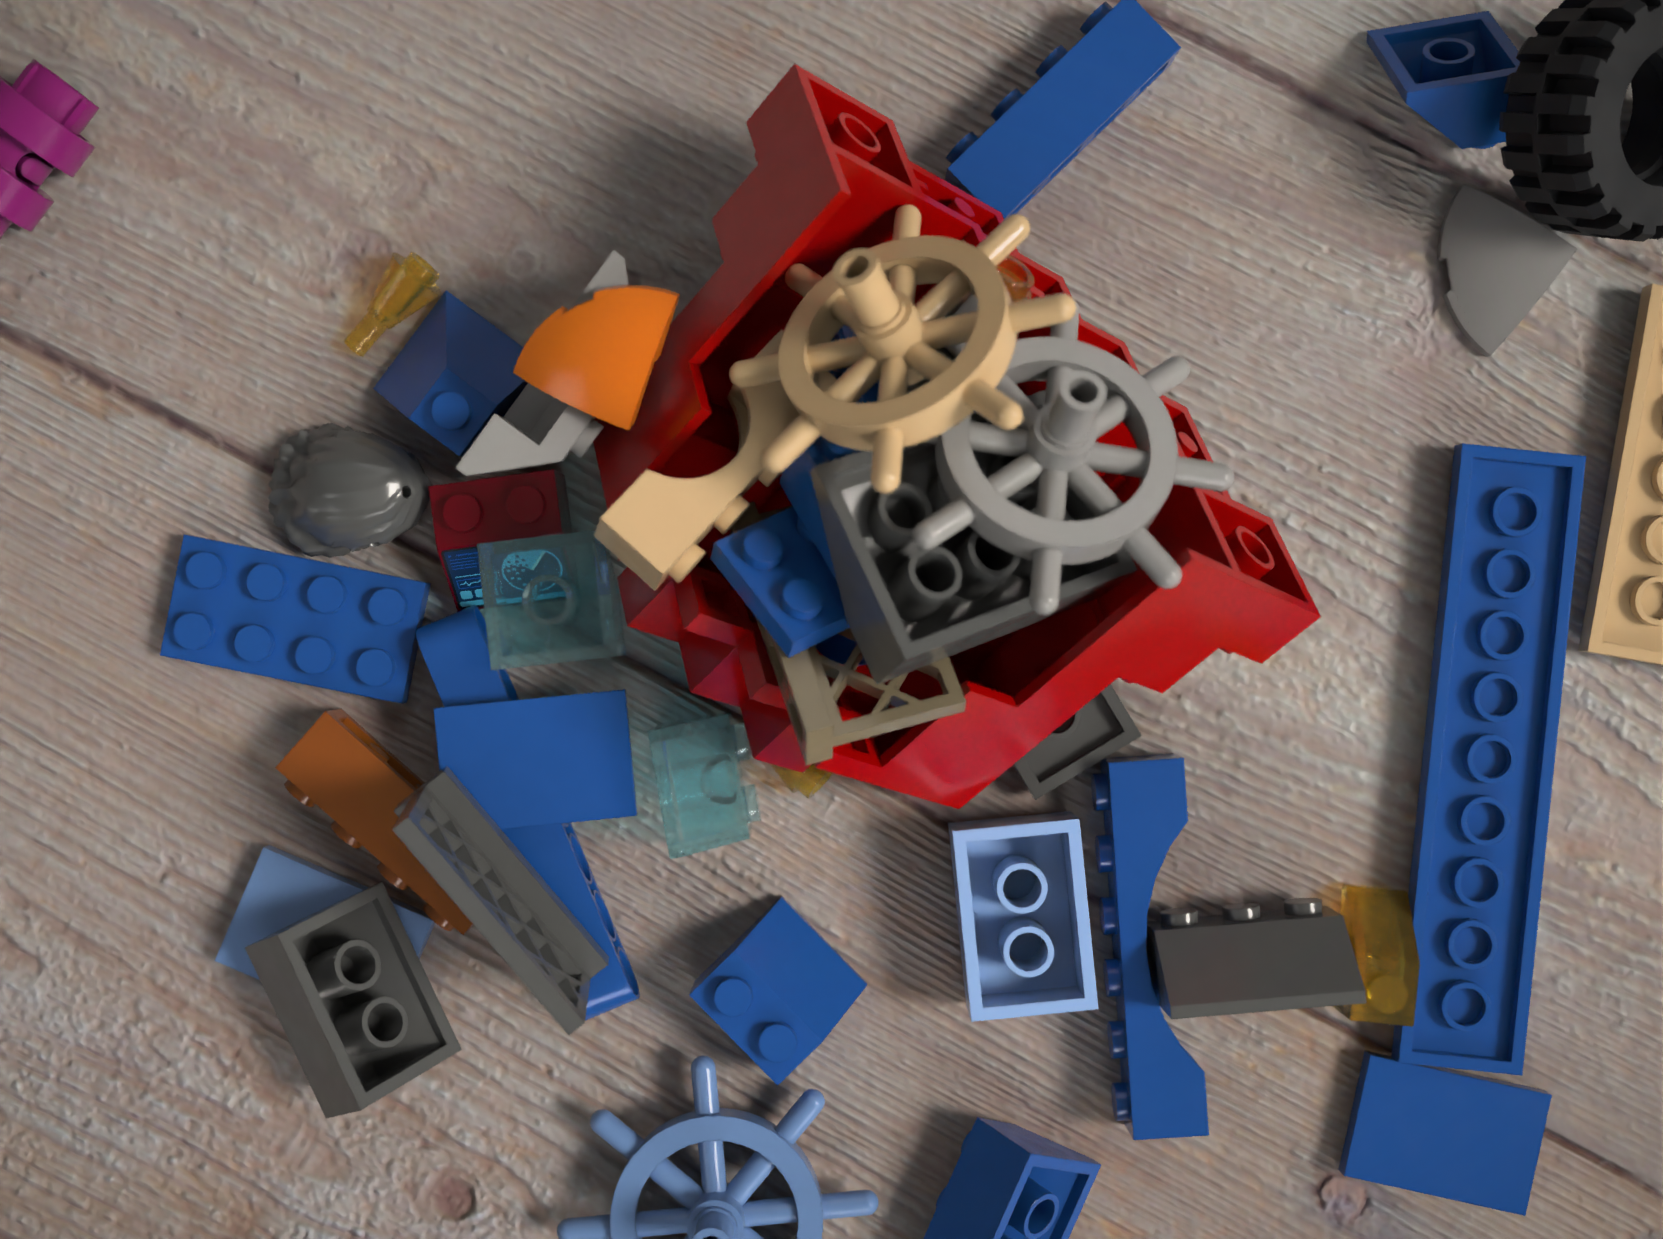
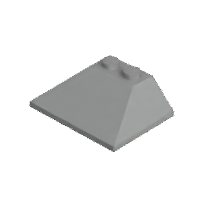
M613 250L574 303V306L593 299L594 292L598 289L629 285L624 257ZM528 383L504 417L497 414L492 416L455 468L466 476H475L563 462L570 452L582 458L604 426L595 421L594 416L582 412Z

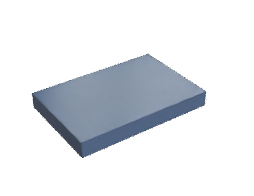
M271 845L265 846L260 853L215 961L260 980L245 947L369 887ZM390 897L420 960L435 922L430 919L425 911Z

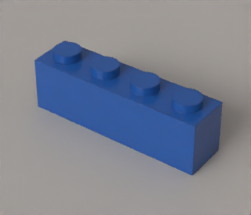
M1121 0L1114 8L1107 2L1100 5L1080 27V31L1085 36L1069 51L1062 45L1057 47L1036 69L1035 73L1040 79L1024 95L1016 88L996 106L990 115L996 122L979 138L972 131L955 145L946 157L951 165L947 168L945 181L1000 211L1004 220L1012 214H1017L1172 64L1181 49L1177 42L1136 0Z

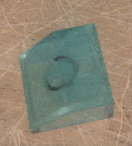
M596 530L477 544L491 671L626 655L620 595L610 550L594 537Z
M730 711L662 723L648 730L669 858L684 857L749 839L752 834L751 822L761 821V812L756 785L744 786L740 761L751 759L745 724H734L732 712Z

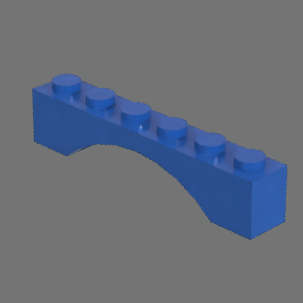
M1175 754L1104 758L1100 761L1101 773L1091 775V793L1094 810L1103 811L1105 835H1097L1095 837V854L1098 872L1108 873L1109 897H1100L1099 914L1103 935L1112 934L1113 959H1104L1103 974L1107 997L1116 996L1117 1020L1108 1021L1107 1024L1111 1059L1120 1058L1121 1082L1112 1083L1111 1086L1114 1117L1116 1121H1124V1125L1133 1140L1208 1136L1205 1072L1179 1043L1163 1016L1152 987L1146 952L1147 913L1155 879L1170 846L1188 822L1184 758Z

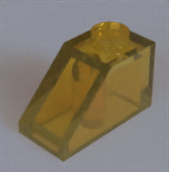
M1343 884L1340 914L1343 915L1365 987L1366 1003L1332 1007L1353 1021L1413 1027L1420 961L1408 892L1402 889Z

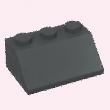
M383 882L311 914L245 947L325 1118L361 1111L462 1050Z
M1288 899L1284 901V910L1260 911V905L1257 903L1227 904L1222 906V915L1198 917L1197 909L1173 908L1160 911L1161 920L1147 921L1146 950L1152 987L1159 1005L1171 1019L1366 1003L1365 987L1343 915L1328 906H1322V899Z

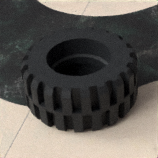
M1564 0L1559 5V8L1552 9L1535 27L1538 35L1536 37H1529L1523 43L1515 57L1520 61L1516 73L1509 74L1503 93L1509 94L1506 112H1500L1499 130L1506 134V146L1500 148L1503 165L1507 170H1512L1514 174L1509 182L1520 201H1527L1525 207L1530 214L1539 222L1548 223L1553 230L1566 234L1644 242L1647 239L1663 238V0ZM1631 82L1632 114L1627 134L1621 145V110Z

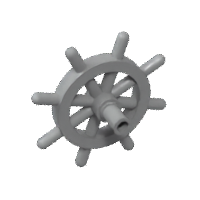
M1076 301L1074 317L1068 322L1051 325L1050 337L1023 338L1016 341L1010 364L995 389L1021 406L1023 419L1020 425L1016 427L1017 429L1004 430L997 425L970 421L971 415H969L946 432L924 441L935 444L938 474L950 503L918 523L913 530L915 544L922 549L928 550L938 546L969 525L995 546L1013 555L1032 560L1030 605L1035 612L1042 615L1050 614L1058 607L1062 565L1096 561L1115 554L1123 548L1159 587L1171 589L1177 586L1182 578L1181 568L1146 529L1160 511L1173 484L1213 491H1225L1234 481L1232 469L1225 464L1178 456V444L1174 426L1160 396L1186 380L1190 373V366L1187 360L1180 356H1172L1141 376L1131 366L1111 353L1077 341L1079 305ZM967 343L945 348L956 359ZM1029 381H1047L1045 405L1038 410L1016 384ZM1123 422L1131 433L1137 449L1097 443L1095 441ZM972 450L1016 457L1017 459L986 478L979 468ZM1094 471L1140 478L1137 492L1129 501L1123 504ZM1031 483L1038 488L1036 515L1016 506L1007 499ZM1067 487H1070L1097 518L1065 521Z

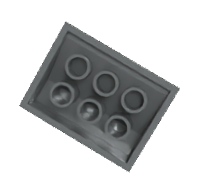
M1046 390L1027 396L1038 410L1045 405ZM979 413L971 415L970 421L995 425ZM921 442L903 448L900 484L895 491L888 494L876 491L871 484L873 451L862 450L817 465L811 470L846 620L876 685L1100 598L1137 571L1130 554L1125 548L1096 561L1062 565L1058 607L1050 614H1038L1030 605L1032 560L1013 555L995 546L969 525L932 549H922L915 544L913 540L915 526L950 503L938 474L935 444ZM972 450L976 462L986 478L1017 459L1016 457ZM1030 483L1007 500L1036 515L1038 488ZM1067 487L1065 521L1097 518L1070 487Z

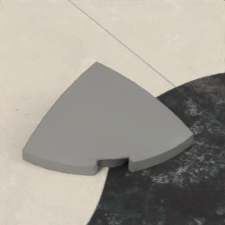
M1463 184L1454 195L1445 213L1437 245V259L1440 261L1447 260V271L1451 289L1443 294L1447 309L1463 335L1475 348L1486 357H1489L1537 303L1577 251V248L1522 212L1482 191Z

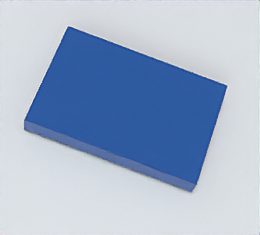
M626 689L433 708L439 771L448 766L501 830L638 815Z
M1365 1050L1338 1170L1347 1177L1525 1216L1552 1095L1543 1089L1448 1068L1398 1063L1389 1055Z

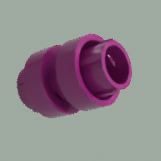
M35 59L26 66L13 84L0 76V239L12 223L32 232L54 203V200L40 189V186L55 167L65 174L74 177L96 148L80 134L99 110V107Z

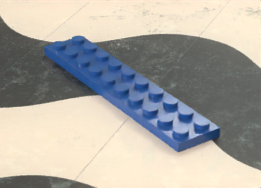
M1464 443L1454 446L1391 1055L1398 1063L1523 1075L1586 456Z

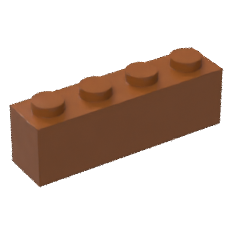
M342 708L325 711L275 767L288 779L284 783L285 788L302 804L311 808L318 805L334 820L330 825L332 830L345 843L356 849L364 846L380 861L377 869L386 880L401 890H406L407 887H410L426 902L423 907L425 913L438 926L447 931H452L456 928L464 935L474 926L473 923L392 830L399 818L394 813L397 804L425 782Z

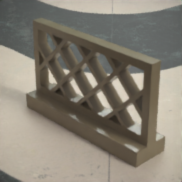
M749 502L750 506L730 528V535L792 507V505L758 513L755 502ZM756 617L806 765L832 759L833 747L965 711L966 699L949 657L917 669L938 679L944 694L920 701L898 691L908 673L891 679L888 685L883 683L876 685L874 679L855 671L863 658L858 644L845 665L818 654L816 645L788 658ZM850 627L838 633L856 642ZM826 675L836 679L831 688ZM846 685L879 699L871 714L842 722L836 701ZM889 705H892V706L895 707V708L888 709Z

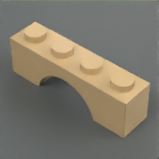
M781 329L755 357L779 353L784 331ZM828 371L819 373V388L825 392L837 381ZM781 381L747 388H739L734 384L732 385L727 399L737 419L739 447L736 457L729 464L707 476L690 479L668 477L647 469L600 518L594 537L654 591L669 575L679 583L696 566L706 553L698 544L714 527L724 535L738 521L750 506V503L743 496L758 480L766 487H769L782 473L767 471L761 462V456L765 448L800 416L785 392Z

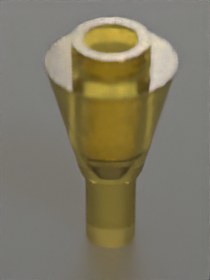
M410 252L406 258L398 253H392L368 304V312L344 339V343L357 355L363 357L387 328L392 329L442 295L441 290L435 284L440 277L438 272L426 260L414 252Z

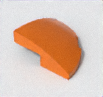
M620 285L598 289L594 292L593 299L580 303L568 310L562 306L552 313L528 339L517 359L513 373L550 396L591 416L629 431L635 423L654 362L661 355L680 293L646 285Z

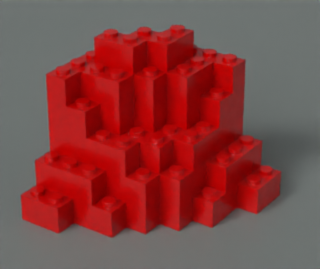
M794 63L746 121L755 149L754 157L758 165L711 219L720 247V256L724 263L670 324L661 355L654 362L634 425L628 431L596 417L594 418L595 421L604 426L593 444L607 510L647 469L673 478H698L722 469L736 457L739 447V428L735 413L727 399L733 385L729 377L730 368L737 361L754 358L781 329L784 331L791 315L804 298L790 289L785 282L786 270L791 265L803 264L824 277L833 270L836 262L844 254L855 249H869L892 241L895 212L900 206L905 204L914 205L921 213L920 236L953 238L977 247L1004 221L1002 213L911 162L908 159L893 120ZM1017 247L996 267L1001 275L1012 280L1020 290L1018 296H1020L1022 301L1059 293L1071 296L1062 276L1020 254ZM937 284L916 285L914 306ZM1079 313L1077 341L1111 353L1139 373L1125 342L1084 321ZM1051 325L1018 332L1017 340L1032 337H1050ZM1029 381L1016 385L1028 396L1046 390L1047 381ZM1164 395L1160 396L1174 426L1178 444V456L1213 462L1187 407ZM1123 422L1095 441L1097 443L1137 449L1131 433ZM1094 471L1123 504L1129 501L1137 492L1140 478ZM782 473L769 487H766L758 480L743 496L748 503L755 502L758 513L792 505L779 483ZM1173 484L1166 501L1146 530L1181 568L1182 578L1177 586L1171 589L1159 587L1131 556L1137 571L1102 597L949 656L966 699L964 712L833 747V758L814 763L815 768L960 809L1117 678L1130 684L1136 683L1163 694L1218 648L1225 653H1236L1262 664L1317 621L1321 615L1272 518L1231 499L1227 490L1213 491ZM714 527L704 537L698 546L706 552L705 555L679 583L669 575L654 591L627 566L617 577L627 626L679 643L690 693L741 708L753 759L801 773L812 764H805L756 617L710 559L714 542L729 536L730 529L723 535ZM867 664L857 666L855 671L873 679ZM917 669L907 674L898 690L920 701L944 695L938 679ZM826 675L831 688L836 679ZM890 680L883 682V684L888 685ZM846 685L836 701L842 722L871 714L879 699ZM889 705L888 709L895 708V707L892 706V705Z

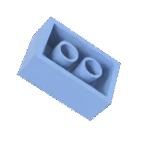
M1071 811L948 823L965 999L971 1022L1098 1009L1080 819Z

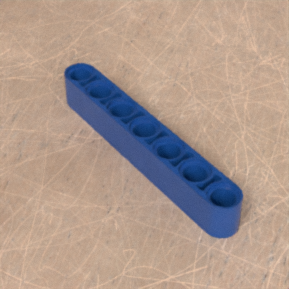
M476 605L417 628L416 637L419 648L444 707L519 700L490 628ZM562 823L503 829L502 831L609 956L608 966L590 980L585 1021L639 999L640 992L635 974L572 824Z

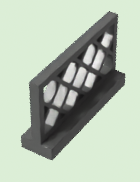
M448 766L444 767L397 804L394 813L399 818L392 830L564 1031L570 1035L585 1023L590 980L608 966L609 956Z

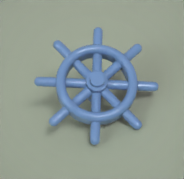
M702 1055L695 1058L691 1064L695 1111L679 1115L665 1122L644 1139L606 1109L597 1110L592 1114L590 1118L592 1130L627 1158L628 1161L622 1170L615 1188L610 1214L564 1219L557 1227L558 1239H642V1237L687 1233L684 1239H764L751 1227L798 1222L794 1239H822L823 1220L871 1215L877 1210L879 1201L877 1195L871 1190L821 1194L816 1173L807 1156L796 1143L824 1107L825 1099L819 1090H806L781 1121L775 1125L763 1117L750 1112L720 1108L715 1063L710 1057ZM723 1141L740 1144L755 1151L730 1183H727ZM698 1143L702 1187L668 1160L667 1157L680 1149ZM775 1166L784 1176L794 1196L747 1201ZM648 1177L685 1207L638 1211L641 1190Z

